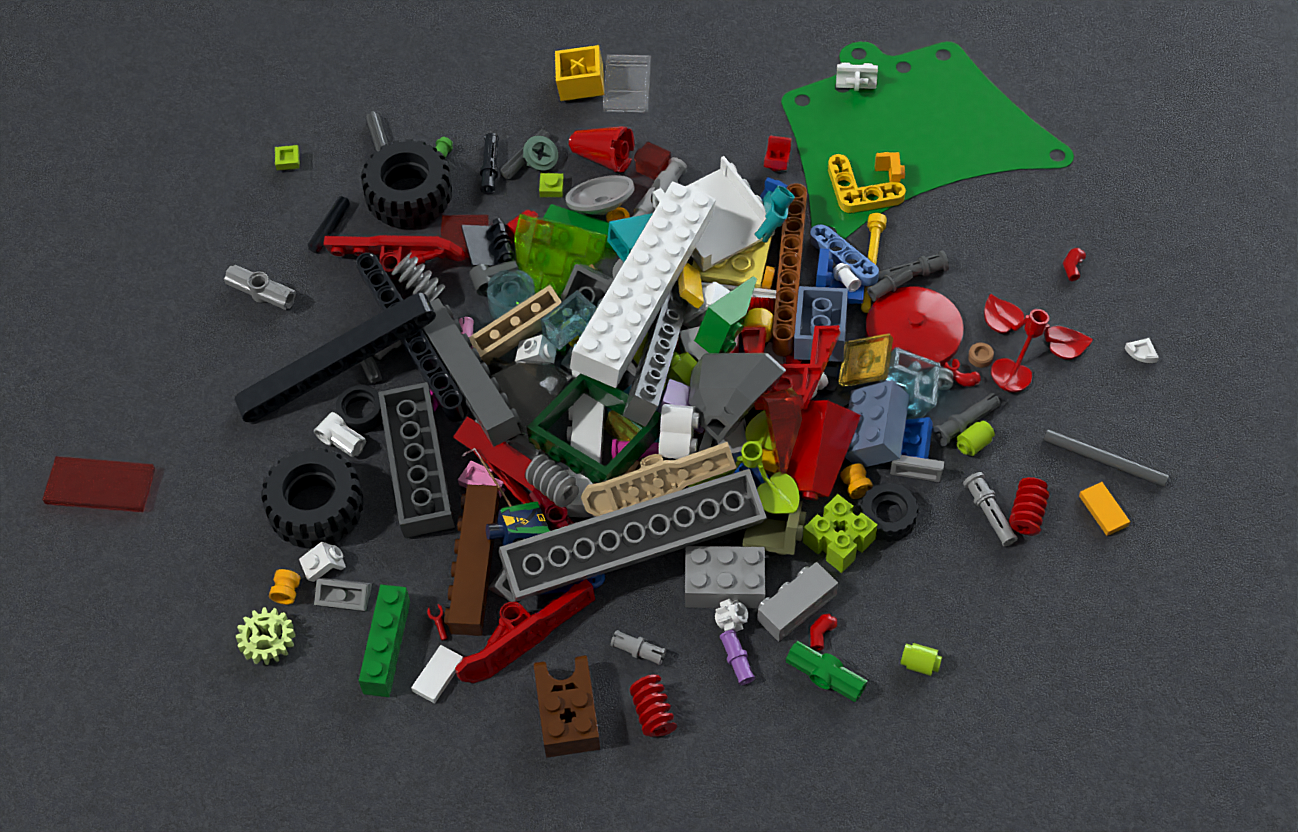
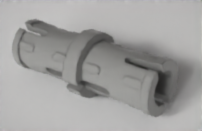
M619 630L615 631L614 635L616 637L613 636L611 640L612 647L632 653L634 658L642 657L661 665L663 662L661 658L664 659L666 654L665 648L645 642V638L638 637L637 639Z

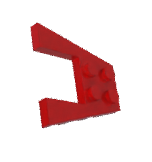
M814 326L810 364H780L786 369L785 373L772 389L757 400L754 404L755 409H807L840 336V326ZM743 327L741 334L745 353H764L767 334L765 327Z

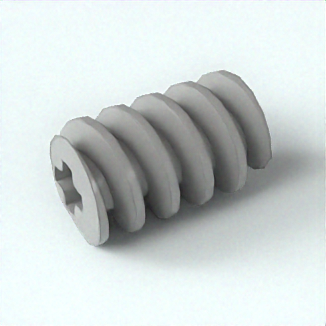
M410 253L394 268L392 275L400 273L399 282L408 281L405 287L406 290L414 287L412 295L424 293L431 302L443 291L445 285L440 284L436 286L439 280L437 277L429 280L432 272L430 270L423 272L425 268L423 263L416 266L418 258L413 257L409 259Z
M538 455L526 469L525 478L528 483L534 485L537 490H540L543 495L547 496L557 506L561 508L566 507L577 497L579 488L576 485L575 477L569 476L567 471L562 470L561 466L555 465V462L549 459L547 455Z

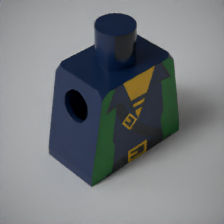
M538 501L502 508L499 511L498 523L486 524L487 539L501 538L503 546L550 531Z

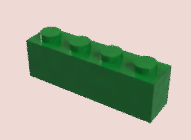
M380 585L359 677V684L364 695L390 697L410 606L406 587Z

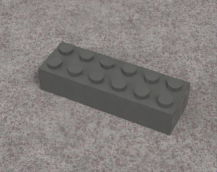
M428 382L378 392L399 524L404 538L455 528L434 406Z

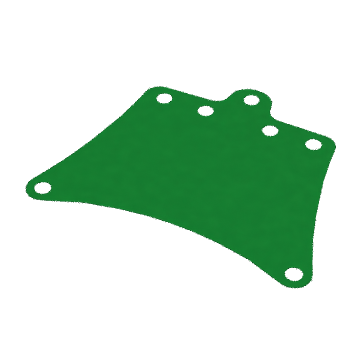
M869 42L851 43L841 50L839 55L841 63H850L851 65L870 63L878 66L876 89L859 88V91H854V88H850L847 92H838L835 89L836 74L835 76L791 90L782 97L781 101L796 138L805 173L810 202L812 228L816 225L831 226L843 239L867 222L870 214L882 213L893 206L854 213L842 211L828 172V161L833 155L841 154L848 158L857 187L860 188L889 183L888 171H875L876 154L899 152L900 165L905 166V179L900 181L906 189L904 201L931 189L985 174L1017 169L1063 168L1070 165L1074 158L1072 150L1067 145L1046 131L1017 107L981 72L964 50L954 42H941L896 56L882 53L878 47ZM861 48L866 51L867 55L859 60L853 58L851 53L854 49ZM945 49L951 53V57L943 61L936 57V52ZM899 62H907L911 65V70L907 73H901L896 69V65ZM798 95H806L810 98V103L806 106H799L795 103V98ZM1055 149L1062 150L1066 155L1065 159L1054 161L1050 158V152ZM836 164L838 166L839 173L842 172V167H840L839 164ZM846 180L838 182L843 187L850 185ZM869 194L866 198L875 201L878 199V196Z

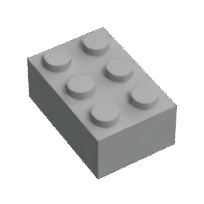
M686 546L685 607L720 608V602L731 599L732 601L738 600L746 608H758L765 599V547Z

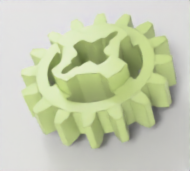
M265 607L262 609L261 614L254 610L252 611L253 617L251 619L246 616L243 618L245 625H238L237 628L241 634L236 635V640L239 643L237 646L240 652H244L243 654L247 660L252 658L254 663L258 664L263 659L265 664L268 665L271 658L278 662L279 654L288 655L286 647L294 646L291 638L295 637V632L292 629L293 624L291 620H288L284 612L279 615L277 609L274 608L271 613H268Z

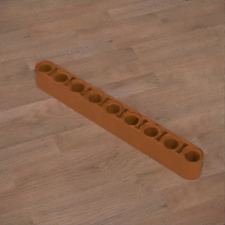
M798 183L787 187V190L795 198L788 207V216L782 226L772 331V350L778 356H788L794 351L807 189L804 185Z

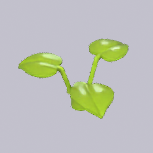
M763 410L746 427L745 436L747 442L742 446V456L737 457L735 462L736 469L741 463L748 468L758 467L766 483L761 484L757 488V492L763 509L766 512L772 514L794 513L797 511L800 501L795 481L791 476L783 472H777L769 479L762 464V448L773 451L784 446L789 436L788 426L780 410ZM736 469L690 484L688 487L731 475Z

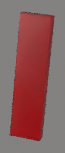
M467 416L453 437L471 450L475 448L481 457L533 491L534 485L529 484L525 478L526 469L532 460L505 441L493 447L479 423Z

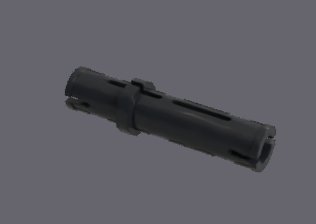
M488 133L484 137L483 166L480 168V176L482 177L480 190L487 195L494 193L495 179L498 177L496 165L499 136L495 133Z

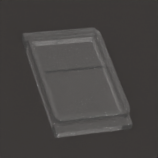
M607 55L603 111L648 112L651 55Z

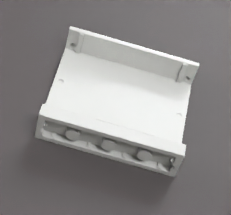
M724 156L721 157V167L719 170L685 186L716 199L712 218L691 254V257L703 272L762 241L763 238L759 240L754 234L766 219L763 202L758 195L752 192L747 180L740 177L735 165L729 163ZM661 188L653 192V207L655 209L665 194Z

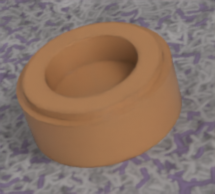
M976 343L971 346L968 358L972 365L984 368L992 363L994 351L986 343Z

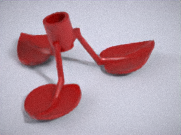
M990 294L986 301L984 317L991 329L999 333H1007L1010 329L1017 331L1025 325L1024 328L1028 335L1016 363L1011 359L1001 358L992 365V378L1005 391L1019 392L1029 386L1032 380V372L1028 367L1020 364L1032 338H1037L1044 333L1045 341L1050 343L1049 348L1051 352L1063 359L1077 358L1093 340L1078 331L1066 327L1053 326L1049 328L1050 325L1047 324L1049 315L1044 310L1034 309L1024 319L1021 309L1010 302L1001 300L993 294Z

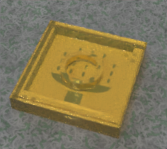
M890 333L845 342L844 362H842L839 383L842 387L887 379L893 337Z

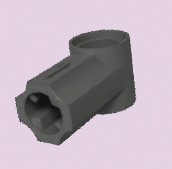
M514 260L491 267L486 264H480L473 267L470 271V277L477 294L480 296L490 295L499 286L521 280L518 266Z

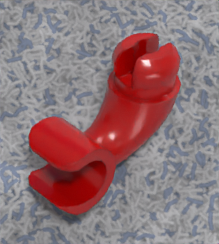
M953 359L952 367L945 362L943 368L951 370L954 374L953 379L960 385L974 387L980 383L981 377L979 373H961L958 371L960 367L958 359Z

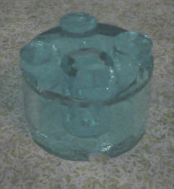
M502 270L492 276L487 288L491 315L498 319L535 295L533 279L521 270H516V272Z

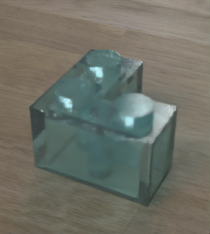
M576 290L541 319L543 335L560 350L577 335L581 337L597 307Z
M895 347L890 353L886 379H880V382L894 380L909 394L907 413L922 418L936 405L940 363Z

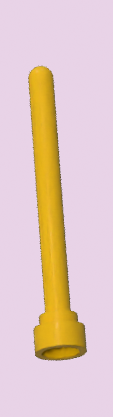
M881 213L870 214L867 227L871 232L868 259L875 265L877 263L880 233L885 230L887 217ZM864 286L863 303L861 304V310L864 313H868L871 308L872 299L867 292V288L871 286Z

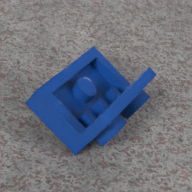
M930 417L906 420L901 455L928 459L933 427Z

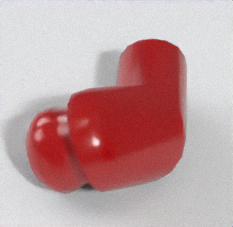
M1080 248L1071 249L1063 261L1069 281H1076L1080 278L1076 265L1086 258V253Z
M823 614L810 627L811 649L815 651L824 649L823 634L827 630L832 631L837 627V619L830 614Z

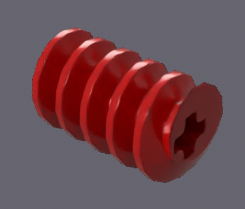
M1031 477L1023 478L1019 481L1014 506L1009 518V523L1013 530L1030 536L1040 534L1041 528L1039 526L1042 525V517L1045 515L1044 509L1047 507L1046 500L1050 496L1046 490L1048 485L1045 481Z
M655 674L637 680L630 687V694L633 696L636 713L640 716L639 723L643 726L642 732L648 737L664 736L674 732L677 728V724L669 723L674 719V715L667 713L671 706L668 703H664L668 697L666 694H660L664 691V685L658 684L661 681V677Z

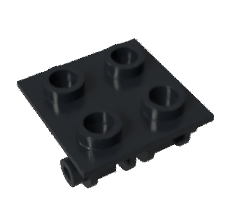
M501 218L494 219L491 226L461 225L472 266L480 264L495 266L513 260L514 253L510 248L511 242L508 239V233H505V222Z

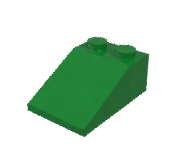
M754 276L708 307L694 340L708 353H730L736 346L735 339L743 330L744 326L742 323L747 314L757 278Z

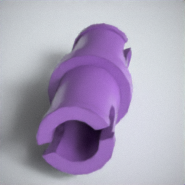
M728 630L722 633L720 639L728 654L726 659L728 664L733 666L739 685H745L754 681L755 676L747 661V651L742 649L736 631Z

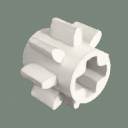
M731 599L720 602L721 607L716 609L715 613L717 625L724 629L725 632L728 630H735L736 632L742 630V624L746 623L748 618V611L745 605L738 600L732 601Z

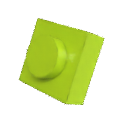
M298 145L275 147L276 170L300 168Z
M541 173L540 197H563L564 175Z

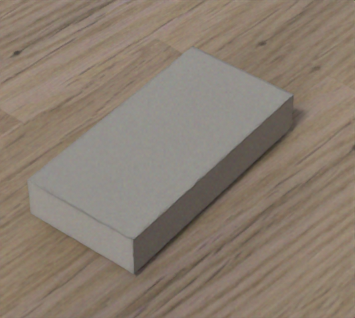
M901 455L900 459L892 461L890 474L941 482L944 461Z

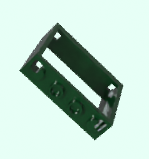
M580 373L527 426L529 443L535 446V449H541L556 462L564 463L574 473L581 474L588 478L592 484H596L624 475L660 437L661 413L655 411L646 427L634 422L642 427V429L605 467L547 432L583 394L623 415L629 396L627 393Z

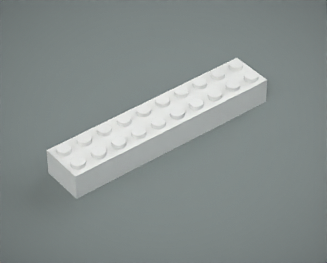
M671 182L572 350L570 369L614 388L617 387L713 215L715 198L676 182Z

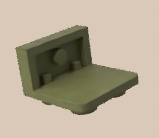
M799 501L796 512L789 513L788 521L766 518L761 524L746 528L743 547H765V551L776 552L780 555H794L796 543L802 540L803 527L805 526L806 512H802L803 501Z

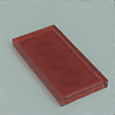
M56 456L42 500L45 504L143 512L155 467L153 464Z

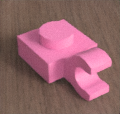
M473 461L469 462L458 478L459 485L467 488V484L496 486L486 468ZM495 478L502 491L505 492L506 490L502 488L503 481Z

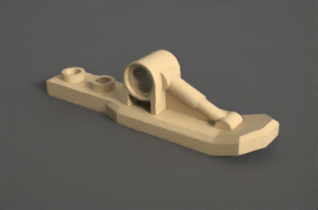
M728 442L677 460H663L662 455L653 454L642 459L639 470L605 482L587 485L581 495V499L586 512L597 517L683 490L690 484L736 469V465Z

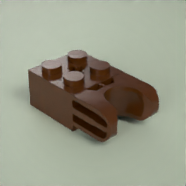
M583 655L575 658V671L572 676L565 680L554 679L547 670L546 662L534 663L546 758L600 750L587 656Z

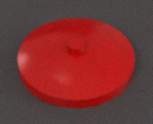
M923 287L897 288L895 292L890 291L873 303L867 315L865 333L868 344L892 340L889 363L897 369L921 372L938 368L953 358L961 345L963 321L955 305L942 294Z

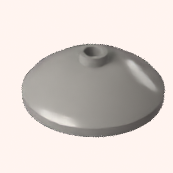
M618 175L591 179L571 189L566 195V203L569 208L576 212L605 215L620 207L631 197L634 192V183L630 178Z

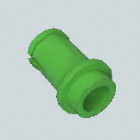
M441 137L436 141L435 148L446 158L448 152L453 150V142L447 137Z

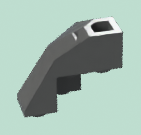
M705 353L691 371L690 406H695V413H699L700 425L720 443L736 430L757 400L776 385L786 369L768 353Z

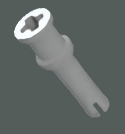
M984 473L972 474L963 482L964 487L969 488L974 497V504L982 508L991 526L1000 538L1002 545L1009 546L1013 544L1018 538L995 501L996 494L993 490L989 489L984 480ZM993 514H996L1003 528L1000 527Z

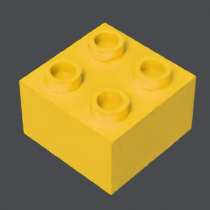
M599 45L555 51L556 84L560 101L604 95L603 62Z

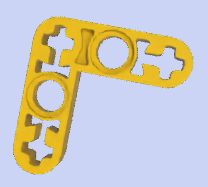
M841 154L830 157L828 172L842 211L854 213L895 206L904 201L906 189L903 184L889 182L858 188L848 158ZM836 164H839V166L842 167V172L839 173V169ZM846 180L850 185L843 187L838 182ZM874 194L878 196V199L871 201L866 196Z

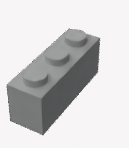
M817 562L811 567L806 566L798 573L796 579L791 583H784L776 595L772 598L767 597L760 603L757 620L779 642L837 595L838 582Z

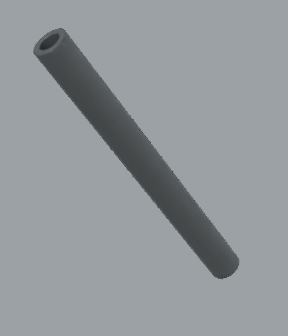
M1050 429L1047 430L1043 440L1165 487L1169 477L1165 473Z

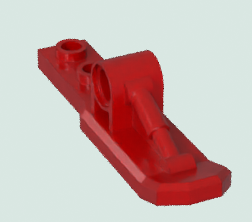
M379 235L373 237L325 236L324 246L334 256H345V254L360 256L363 253L380 255L379 262L391 280H399L401 274L393 276L394 268L389 269V267L394 263L398 265L410 253L409 259L413 257L418 258L416 266L436 257L441 259L446 257L454 261L465 260V252L461 247L438 236Z
M585 579L579 584L573 585L568 592L558 599H553L545 608L533 615H530L518 602L513 601L504 604L500 609L501 618L499 619V625L487 641L486 647L479 653L464 657L456 665L457 677L462 682L476 683L491 678L543 641L553 629L593 602L595 595L592 584Z

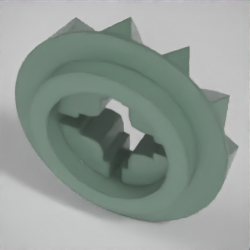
M531 137L522 148L523 158L526 159L527 166L533 167L535 171L543 170L545 172L552 169L557 163V147L547 137ZM542 147V155H544L545 157H542L540 160H538V154H536L535 152H537Z

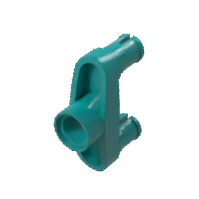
M780 185L776 187L774 192L769 190L762 199L764 201L766 219L754 235L759 240L763 238L762 241L765 243L768 242L775 229L781 227L786 220L788 207L795 198L789 190Z

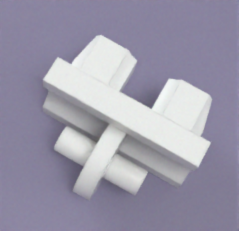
M864 63L863 65L837 64L836 87L854 88V91H859V88L876 89L878 66L870 63Z

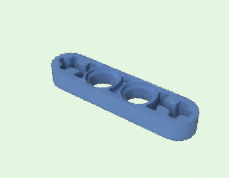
M816 225L811 228L810 243L820 251V248L830 249L836 246L842 248L840 251L830 249L829 259H833L836 265L840 263L849 265L851 272L861 281L863 286H872L878 282V267L826 225ZM849 259H854L858 262L855 264H849L846 261Z

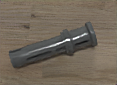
M941 250L938 254L928 257L920 256L917 261L879 271L878 282L883 280L886 274L891 275L904 266H908L911 269L913 277L919 275L927 277L930 273L936 271H948L949 263L947 256Z
M991 393L963 413L951 415L948 417L947 422L932 428L933 437L941 446L948 445L952 438L960 435L968 426L1000 407L1001 402L997 396L994 397L995 394Z

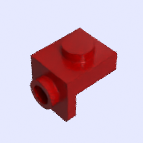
M769 136L768 148L764 159L765 168H769L772 171L787 170L790 159L791 138Z

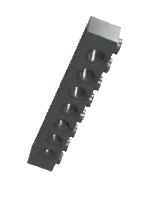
M678 281L675 282L649 329L622 415L645 427L659 405L688 302L680 297Z

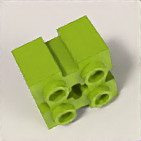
M837 494L824 507L823 517L817 514L804 527L802 542L817 554L824 551L827 554L826 561L843 573L855 560L857 549L862 553L875 540L878 525L862 512L856 516L853 513L854 506Z

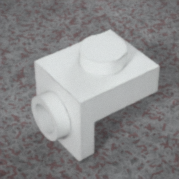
M320 542L299 559L307 580L315 582L332 568L343 570L346 567L342 559V551L337 546Z

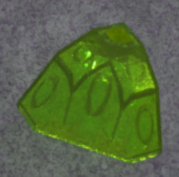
M520 213L514 236L517 264L534 294L551 285L559 296L564 291L575 264L588 266L593 264L594 266L602 259L608 235L567 223Z

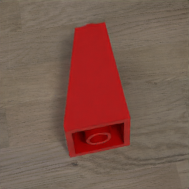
M828 400L810 401L807 409L788 410L786 423L789 436L787 442L781 447L777 472H783L791 476L798 487L799 497L817 501L818 497H829L859 423L860 414Z

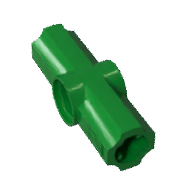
M799 641L794 643L786 657V663L809 675L810 680L818 687L826 690L831 688L854 702L859 700L868 682L844 668L842 662L835 656L828 653L822 655Z

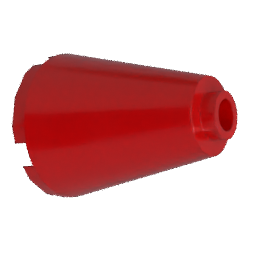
M619 126L577 130L569 138V147L573 153L613 171L624 172L632 161V158L628 157L630 151H634L635 142L633 131L627 129L628 127Z

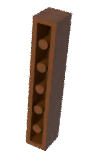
M467 484L466 494L461 496V509H464L463 516L458 518V531L461 533L460 539L455 540L454 546L457 561L452 562L451 577H454V583L449 585L448 601H451L450 609L446 608L444 617L445 624L449 625L450 633L454 635L482 636L495 541V539H487L486 524L497 523L500 503L498 486Z

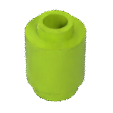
M986 421L975 422L957 436V447L963 454L974 456L992 442L995 432Z
M913 643V645L906 644L901 665L907 666L906 669L932 676L933 671H939L942 657L938 656V650L916 643Z

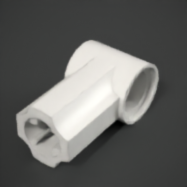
M331 412L314 429L315 435L326 445L333 444L351 457L358 456L366 444L365 438L349 428L344 420L334 412Z

